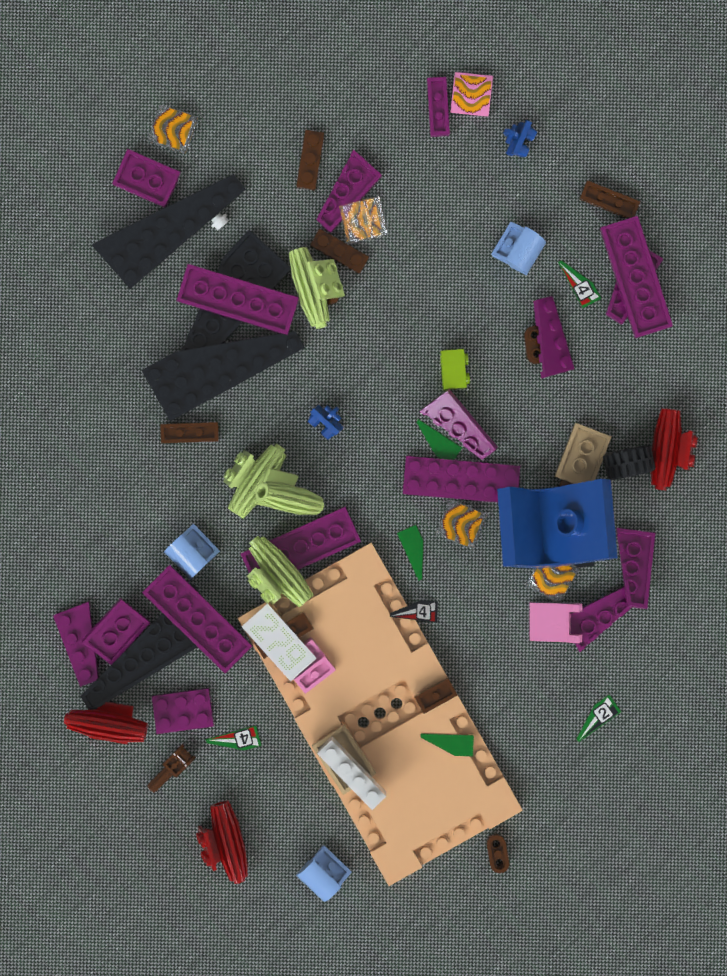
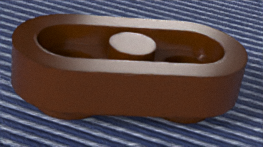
M530 326L524 332L526 358L531 364L536 365L540 364L539 357H534L533 352L538 351L541 354L540 344L537 343V338H532L531 333L536 332L539 335L538 326Z
M497 833L491 834L486 841L489 863L494 872L504 873L509 868L506 842L502 835ZM494 840L499 841L497 846L492 844ZM501 859L502 863L498 865L496 860Z

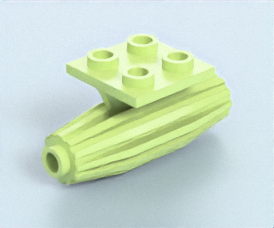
M307 247L292 250L289 252L291 273L301 307L311 327L315 326L316 329L326 327L327 322L330 321L327 299L345 296L334 259L314 261Z
M275 444V446L270 445L256 460L246 450L236 456L234 460L236 463L223 476L225 478L223 482L230 488L237 487L228 506L229 510L244 519L257 505L254 503L256 487L264 481L269 468L281 469L287 456L284 454V448L278 444Z
M269 468L264 481L256 487L254 503L257 505L298 515H318L324 508V500L321 496L305 488L295 486L299 476L292 473Z
M257 536L249 543L251 545L249 550L260 569L254 568L247 575L249 578L248 582L254 589L257 588L262 593L261 597L266 603L270 602L273 605L281 598L280 595L282 593L300 607L314 595L301 573L283 552L264 536L261 538Z

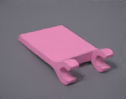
M530 602V641L582 642V634H571V612L582 611V603Z

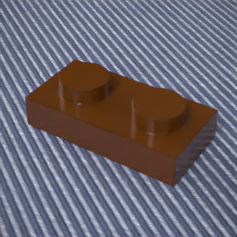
M446 678L414 697L423 714L458 695L449 678Z

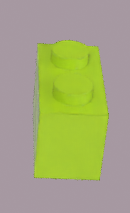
M464 349L440 351L443 390L466 389L467 384H470V375L466 373L465 365H468V353L464 354Z

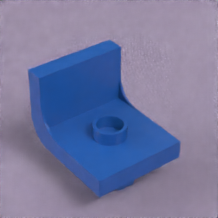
M597 479L547 489L517 487L497 489L503 567L553 568L618 558L611 480Z

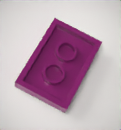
M127 149L112 184L165 208L181 173Z
M120 597L82 639V643L112 665L150 624V621Z
M209 688L152 695L156 734L214 727Z

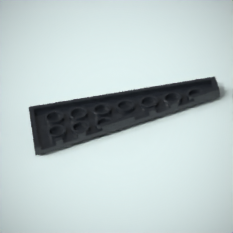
M232 174L94 242L92 246L131 289L246 189L236 176Z
M193 583L191 586L199 592L196 585ZM162 613L80 697L88 710H95L191 652L197 646Z

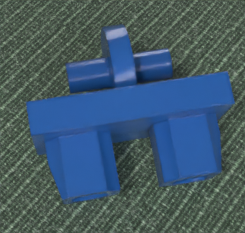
M526 120L525 122H519L518 126L513 124L511 129H504L503 134L507 136L505 143L509 144L506 151L507 155H516L522 158L528 155L530 149L523 142L525 139L533 141L537 134V131L531 127L532 122Z
M317 405L310 412L311 416L308 419V423L313 427H317L320 422L326 427L321 434L326 439L337 435L344 428L339 423L341 417L337 414L339 410L337 406L332 410L328 405L324 409Z

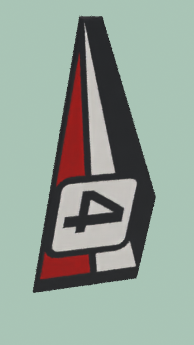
M420 600L391 612L390 617L437 623L438 602Z

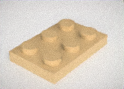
M575 423L554 477L572 484L595 480L612 436Z
M345 724L312 745L317 754L318 749L333 736L371 776L376 774ZM318 755L342 794L344 795L352 789Z

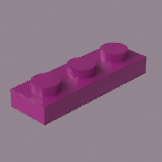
M446 77L427 78L430 137L449 136Z

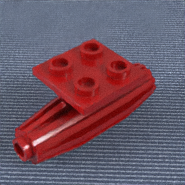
M661 409L654 430L652 454L656 469L651 472V485H655L657 490L666 491L667 487H671L677 465L684 470L690 471V467H694L695 456L692 455L693 448L697 447L698 437L695 436L693 431L681 433V411Z
M107 702L95 710L71 709L69 713L65 714L64 724L67 725L69 730L89 736V738L122 744L144 742L148 729L147 722L132 717L134 706Z
M228 800L217 802L210 806L212 830L198 826L199 832L196 833L197 841L204 850L201 851L202 860L213 871L217 870L216 864L221 861L229 881L239 884L244 882L248 876L246 849L239 822Z

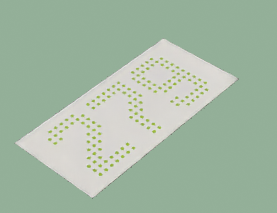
M268 603L242 626L290 681L316 659L312 652Z

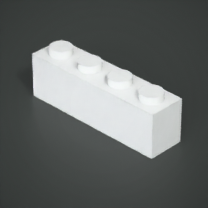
M333 736L318 749L317 754L371 810L386 797V791Z

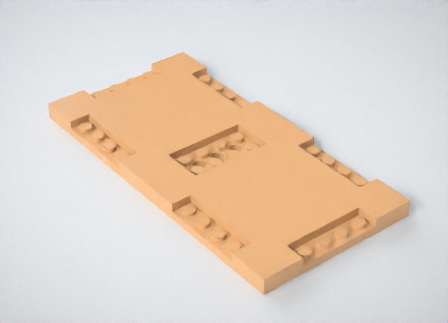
M372 542L305 579L314 595L302 606L298 607L282 593L280 595L281 598L273 605L270 602L268 603L285 623L304 612L314 629L299 637V639L304 643L311 637L336 669V671L306 694L294 679L290 681L269 657L263 659L254 644V640L245 631L295 717L297 725L328 780L334 786L364 839L388 886L421 869L425 863L487 828L490 830L523 811L459 696L423 714L414 696L448 677L416 620L390 617L391 612L406 607L407 604ZM264 602L261 605L255 607L254 609L248 611L247 613L239 616L238 620L241 626H243L249 619H251L267 603ZM399 698L402 701V705L399 708H394L391 705V701ZM377 708H383L386 711L383 717L375 716L374 712ZM366 717L369 720V724L366 727H361L358 724L359 718ZM345 724L375 770L376 774L372 777L386 791V797L373 810L353 790L344 795L342 794L312 748L314 743ZM421 734L474 735L473 757L454 756L422 739Z

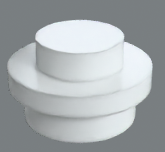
M219 213L211 220L213 222L211 227H215L218 231L229 221L226 218L227 215L224 214L222 216Z

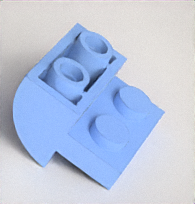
M510 222L491 255L508 264L510 268L527 275L546 241L526 226L523 228Z
M195 524L191 525L164 551L190 580L220 552Z
M322 846L312 859L307 861L296 876L325 902L337 893L342 883L352 872L330 850Z

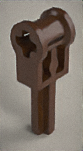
M184 744L178 747L162 764L164 768L148 783L147 787L153 793L157 792L172 776L176 778L196 758L195 755L192 756L184 748Z

